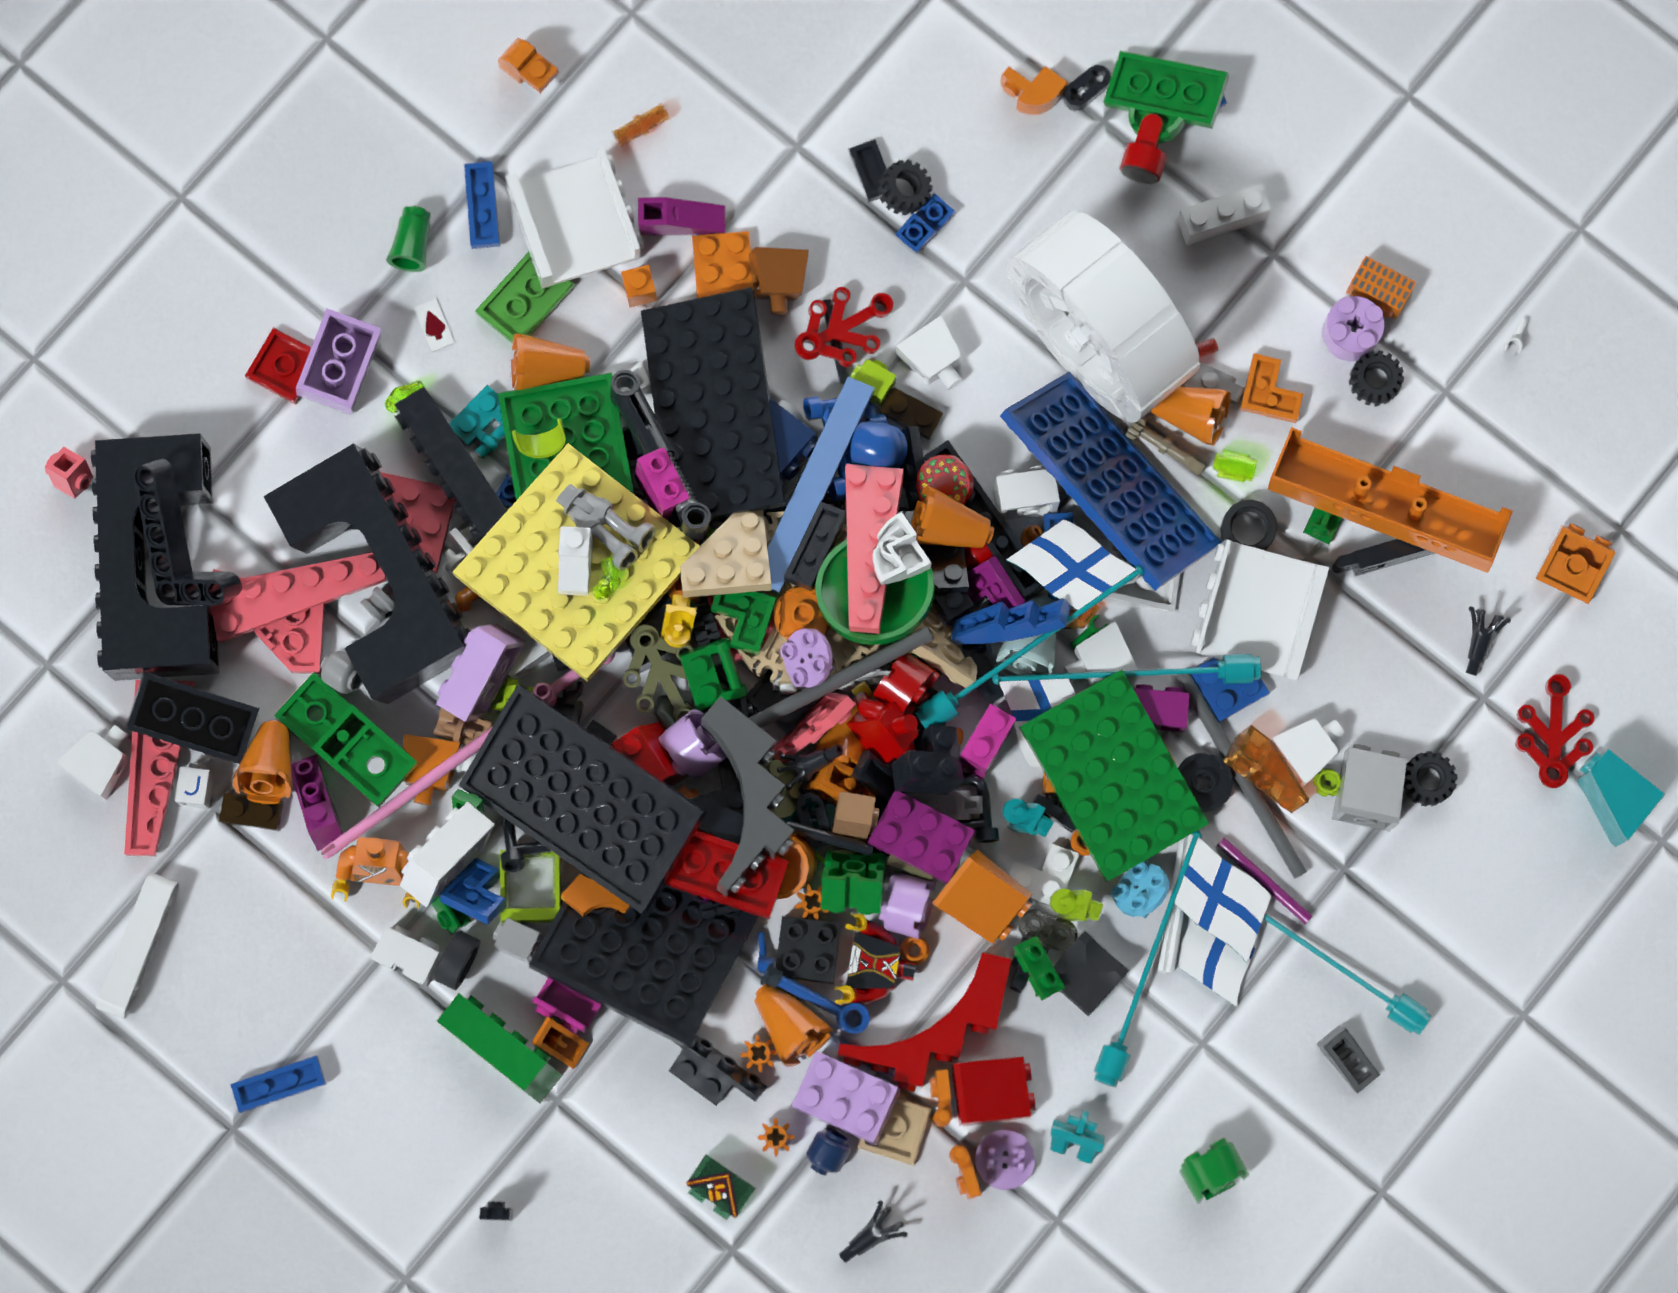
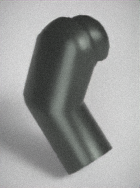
M667 695L657 698L653 712L664 730L677 722L673 717L674 707Z

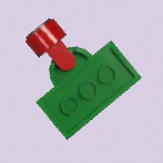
M1120 51L1103 103L1105 107L1129 111V122L1134 133L1137 135L1135 142L1126 145L1119 167L1121 173L1125 177L1143 184L1159 182L1167 160V155L1158 149L1159 144L1175 138L1181 132L1185 123L1213 129L1229 79L1228 73Z

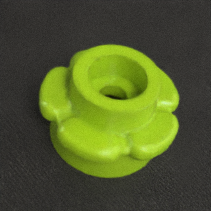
M1330 768L1322 769L1321 773L1316 774L1313 780L1316 792L1323 797L1328 795L1331 797L1336 796L1341 784V775ZM1329 780L1331 784L1327 786L1325 781Z

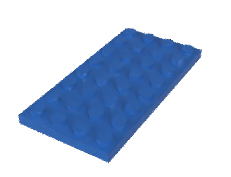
M1070 372L1065 373L1008 407L1000 415L1009 429L1019 437L1027 449L1034 454L1046 470L1065 489L1066 493L1074 499L1085 514L1104 533L1105 537L1121 552L1124 558L1134 568L1135 566H1141L1144 569L1142 577L1154 591L1216 549L1218 544L1222 543Z

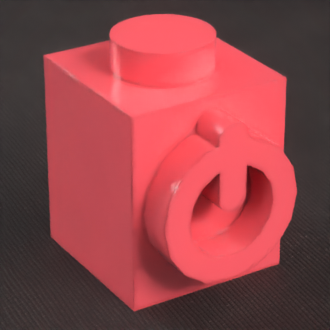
M64 446L59 452L50 456L45 465V473L49 475L53 486L74 499L90 486L92 478H94L86 459Z

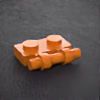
M938 1070L935 1072L934 1078L929 1080L931 1098H937L938 1110L935 1112L933 1120L937 1126L946 1127L952 1120L948 1070Z
M963 1145L954 1146L950 1150L949 1158L954 1164H958L960 1176L955 1179L960 1196L966 1194L967 1200L981 1196V1192L968 1150Z

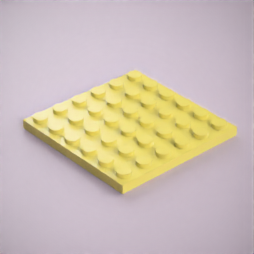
M567 444L455 568L453 575L588 682L681 577L680 566L700 545L574 447ZM569 484H572L579 490L583 488L588 493L608 500L613 505L612 511L629 525L637 528L643 523H649L656 529L648 548L644 552H640L607 524L603 525L619 541L633 547L638 552V558L630 567L620 570L613 564L614 555L612 551L593 536L588 596L558 593L561 526L576 527V524L569 515L564 513V507L557 503L556 499Z

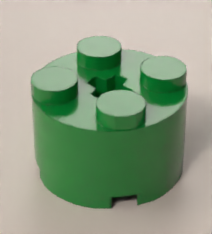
M1226 1138L1209 1146L1210 1149L1203 1155H1200L1198 1151L1183 1159L1184 1163L1181 1164L1182 1168L1179 1172L1197 1204L1201 1203L1204 1197L1207 1201L1236 1185L1234 1180L1240 1178V1176L1244 1180L1250 1175L1233 1143H1228Z

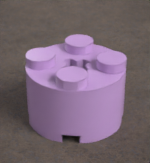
M1358 296L1341 298L1329 311L1322 327V338L1331 354L1341 360L1356 361L1363 354L1367 355L1368 352L1373 351L1383 335V312L1379 306L1366 298ZM1350 325L1356 327L1357 331L1352 332Z
M696 709L689 711L667 728L659 737V742L674 760L672 761V766L678 774L683 776L687 773L694 778H701L726 759L727 756L719 744L701 727V719L705 714Z
M902 872L899 875L893 874L888 886V891L891 892L889 902L883 903L881 914L879 915L884 929L920 939L922 936L919 930L925 931L933 906L932 902L934 901V899L929 898L930 890L936 891V882Z

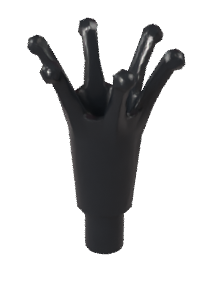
M1470 606L1468 610L1472 618V638L1467 657L1469 658V663L1465 673L1477 676L1481 662L1484 663L1493 640L1507 623L1511 622V619L1507 617L1504 620L1503 615H1494L1486 629V611L1484 609H1477L1475 614L1474 607Z
M836 744L830 748H822L805 755H785L781 753V759L793 760L795 763L785 767H778L776 771L781 773L796 769L798 775L786 785V789L791 790L792 786L803 778L804 780L799 787V792L802 793L808 781L817 772L831 764L835 758L843 755V748L841 745Z
M879 1200L877 1202L876 1211L868 1224L849 1242V1246L839 1253L840 1258L845 1263L849 1262L856 1255L864 1254L879 1243L893 1238H906L908 1236L907 1232H898L899 1228L904 1226L903 1222L887 1228L882 1227L881 1224L892 1211V1207L887 1206L886 1210L881 1211L883 1201Z

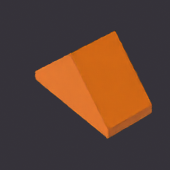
M549 1017L546 1018L531 1042L534 1046L572 1069L576 1067L589 1045L588 1042Z

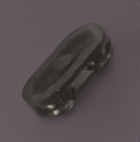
M1038 909L1028 910L1018 923L1022 936L1028 939L1037 936L1042 945L1058 951L1068 950L1078 937L1077 928L1072 922ZM1031 920H1037L1040 923V926H1034L1031 923ZM1059 930H1065L1068 936H1061Z

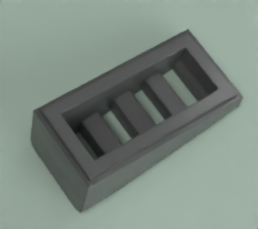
M1336 1027L1317 1043L1323 1054L1355 1093H1359L1380 1076L1346 1028ZM1343 1040V1043L1334 1050L1332 1049L1339 1041ZM1349 1048L1351 1052L1340 1060L1339 1056ZM1357 1058L1359 1062L1348 1070L1346 1066ZM1365 1067L1367 1071L1355 1080L1353 1076Z

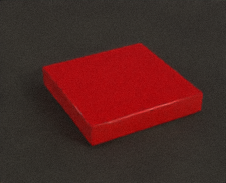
M273 327L246 372L245 378L296 405L301 397L296 393V386L311 347Z

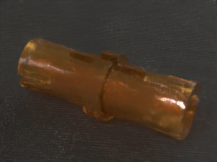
M659 103L656 107L642 115L636 114L633 116L632 121L612 131L616 141H619L620 147H623L640 135H648L649 130L670 119L666 109H663L662 103Z

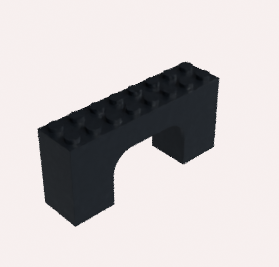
M201 433L95 440V450H91L92 467H96V478H92V492L94 496H97V506L93 507L94 524H98V535H94L93 543L95 552L99 553V564H95L94 573L96 581L100 583V592L96 593L95 602L96 608L100 610L101 621L96 623V632L98 639H101L102 650L97 652V662L99 668H102V671L114 681L141 679L143 672L162 678L220 674L219 647L212 610L207 605L158 608L150 605L146 593L145 534L134 482V472L137 467L159 458L165 459L170 463L174 472L180 506L212 504L211 447Z
M353 443L263 497L289 546L303 553L309 554L348 531L360 530L393 590L395 605L391 617L384 625L344 649L371 699L389 704L451 668L455 658L465 650L467 646L465 639L471 630L464 628L460 620L463 618V614L455 602L451 604L447 593L450 592L447 584L442 577L437 578L433 570L436 565L428 552L424 553L419 545L422 542L421 536L415 527L410 528L406 521V518L409 517L407 510L401 502L397 503L392 494L395 493L394 486L387 477L383 478L379 471L382 465L374 452L370 454L366 448H361Z

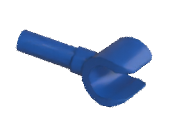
M759 932L757 969L760 973L764 974L769 964H774L775 958L766 957L765 932Z

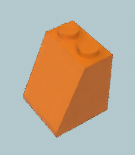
M977 850L966 859L932 903L993 944L998 938L1002 941L1005 940L1014 928L1010 925L1016 915L1022 918L1032 906L1028 900L1033 894Z

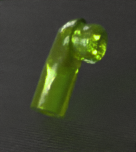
M418 380L394 388L385 400V408L389 412L397 413L394 404L424 386L423 383Z
M613 557L601 560L604 576L592 588V593L598 600L611 597L620 586L621 579L618 568L613 564Z

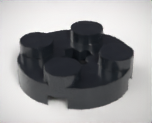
M1196 753L1181 762L1178 769L1203 813L1218 809L1228 800L1232 791L1233 776L1230 767L1222 758L1213 754ZM1200 775L1202 778L1208 776L1211 779L1208 783L1210 787L1208 790L1205 788L1199 789L1196 786L1198 783L1197 776Z

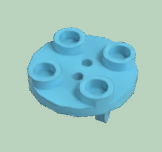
M1141 862L1124 874L1118 884L1112 888L1111 895L1115 900V905L1125 915L1131 917L1142 916L1146 919L1149 913L1160 906L1167 896L1170 885L1168 876L1159 866Z

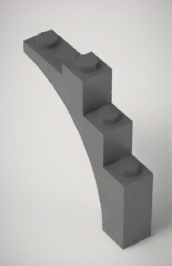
M720 696L702 717L701 727L719 744L730 760L740 784L744 804V827L741 841L731 865L717 886V890L727 897L731 891L736 894L747 880L744 876L751 868L755 871L766 858L763 855L764 852L773 860L779 853L784 856L794 843L791 840L794 830L769 810L771 808L775 811L785 799V796L782 795L785 785L760 766L761 764L764 766L768 765L775 756L776 740Z

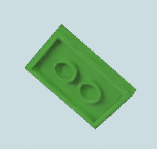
M528 251L475 310V313L512 343L514 334L531 336L572 291L575 283L568 280L542 288Z

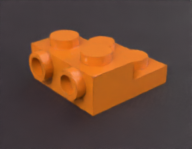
M1569 523L1568 527L1561 524L1535 578L1589 604L1616 552L1610 548L1612 542L1598 535L1593 540L1584 535L1586 530L1573 523Z

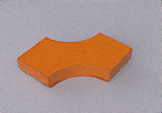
M581 873L560 897L582 916L602 907L615 908L625 914L631 908L630 905Z

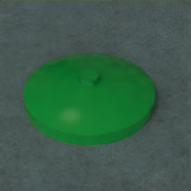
M847 540L840 543L827 555L818 571L816 579V597L824 620L836 633L860 644L881 645L906 637L925 620L934 599L935 588L931 568L913 577L889 583L886 589L880 634L850 631Z

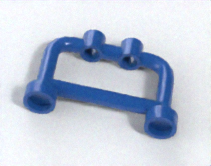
M818 396L804 398L803 410L807 420L822 419L823 426H825L838 397L822 401ZM869 401L864 412L865 422L875 421L888 424L886 416L884 414L877 415L872 402ZM845 455L837 470L839 477L833 479L828 490L833 502L846 500L845 467L847 461Z

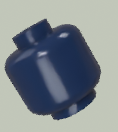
M827 1128L826 1131L817 1132L806 1152L807 1159L812 1163L811 1169L824 1176L828 1172H840L851 1151L847 1143L848 1138L830 1128Z

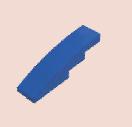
M1064 598L1039 607L1034 600L1009 609L1002 601L955 619L951 642L953 644H985L1042 635L1066 627L1070 605Z

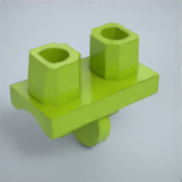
M1058 889L1050 897V906L1058 914L1057 919L1065 922L1088 921V919L1098 921L1103 903L1092 900L1093 893L1087 890L1070 891L1068 889Z

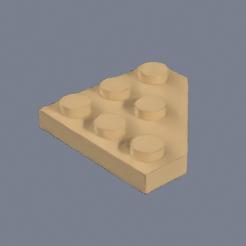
M763 510L732 514L680 566L683 597L772 590Z
M933 602L925 620L909 635L928 626L934 636V640L909 653L916 654L928 666L938 669L947 675L953 683L967 688L976 681L977 665L971 657H964L959 648L961 644H953L951 642L953 630L950 625L944 627L937 616L940 611Z

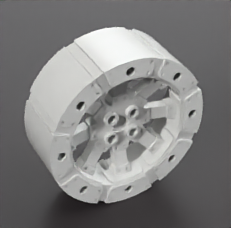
M1069 211L1007 261L1006 272L1009 274L1007 278L1012 292L1028 321L1037 328L1036 333L1062 367L1083 384V387L1093 399L1121 419L1125 418L1128 422H1137L1199 371L1200 357L1197 346L1187 324L1174 306L1169 295L1133 251L1112 231L1093 217L1083 212Z

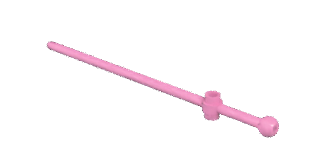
M615 652L603 665H607L613 661L615 657ZM571 669L552 684H537L533 689V693L551 706H554L557 694L581 676ZM492 727L322 849L321 855H324L325 859L331 858L479 751Z

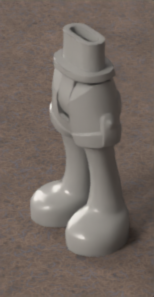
M569 484L556 499V502L564 507V513L570 516L576 527L591 528L592 535L612 551L614 555L613 564L620 570L630 567L637 560L638 552L629 544H624L615 538L603 525L607 524L640 552H644L648 548L655 535L656 529L651 524L643 523L637 528L629 525L612 511L613 505L608 500L588 493L583 488L579 490L572 484Z

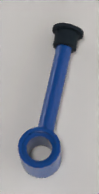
M770 963L761 979V985L766 983L774 988L778 986L836 1016V1023L844 1032L860 1033L867 1028L870 1016L868 1010L863 1005L847 1003L841 1006L783 976V972L774 968L773 963ZM852 1009L857 1011L860 1017L858 1024L854 1027L849 1026L846 1022V1014Z

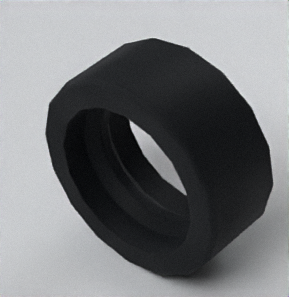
M1253 499L1241 500L1232 505L1225 513L1220 527L1223 542L1224 539H1228L1232 542L1243 544L1235 539L1232 533V523L1237 515L1243 512H1252L1263 519L1266 532L1260 542L1247 546L1266 551L1273 543L1277 533V520L1272 510L1263 502Z
M461 930L456 932L439 962L434 980L456 991L467 976L476 958L481 941Z

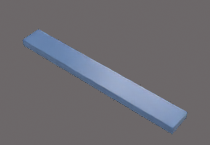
M847 377L767 548L772 588L770 591L780 594L786 582L784 575L820 501L823 502L853 438L855 429L859 425L874 393V387L850 377Z

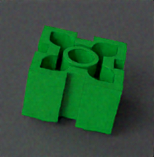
M827 849L825 867L822 874L821 910L841 913L846 908H857V912L863 915L881 914L885 887L886 853L872 852L871 856L865 854L850 855L851 851Z

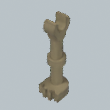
M1143 417L1137 422H1133L1125 436L1132 440L1139 436L1159 448L1158 452L1163 455L1167 453L1198 475L1203 472L1207 465L1200 459L1172 443L1173 440L1169 437L1163 438L1146 427L1147 420Z

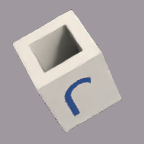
M189 763V767L180 766L175 802L177 804L209 809L214 774L207 770V765Z

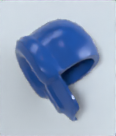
M863 422L855 429L853 438L845 453V458L849 464L899 469L904 464L908 444L905 435L896 426L884 422Z

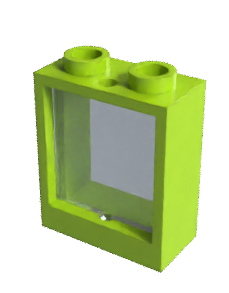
M500 850V896L505 898L506 907L500 912V921L504 924L506 919L509 918L517 923H552L562 906V899L560 898L562 894V858L554 852L524 855L525 867L522 870L506 872L501 866V854L506 850Z

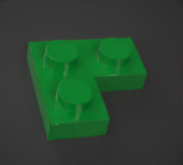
M758 592L715 595L711 612L738 619L730 643L732 648L755 655L760 654L776 604V598Z

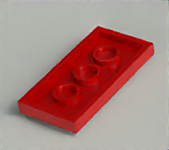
M696 831L664 885L770 919L789 861L778 857L773 860L766 853H763L766 856L765 860L755 871L751 868L746 873L744 878L747 880L736 894L731 891L725 897L717 890L718 882L731 865L739 845Z

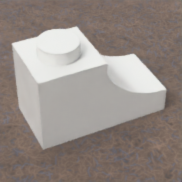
M561 526L558 551L559 594L589 595L593 550L591 528Z

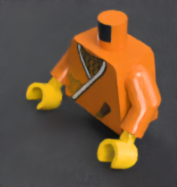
M358 837L356 846L352 845L346 848L339 855L336 878L338 880H335L332 884L331 898L334 900V894L340 891L345 894L344 901H347L350 891V884L347 880L400 886L404 876L401 872L409 862L407 857L410 853L406 852L402 844L396 840ZM406 891L403 898V906L408 908L410 899H413L417 903V908H419L421 903Z

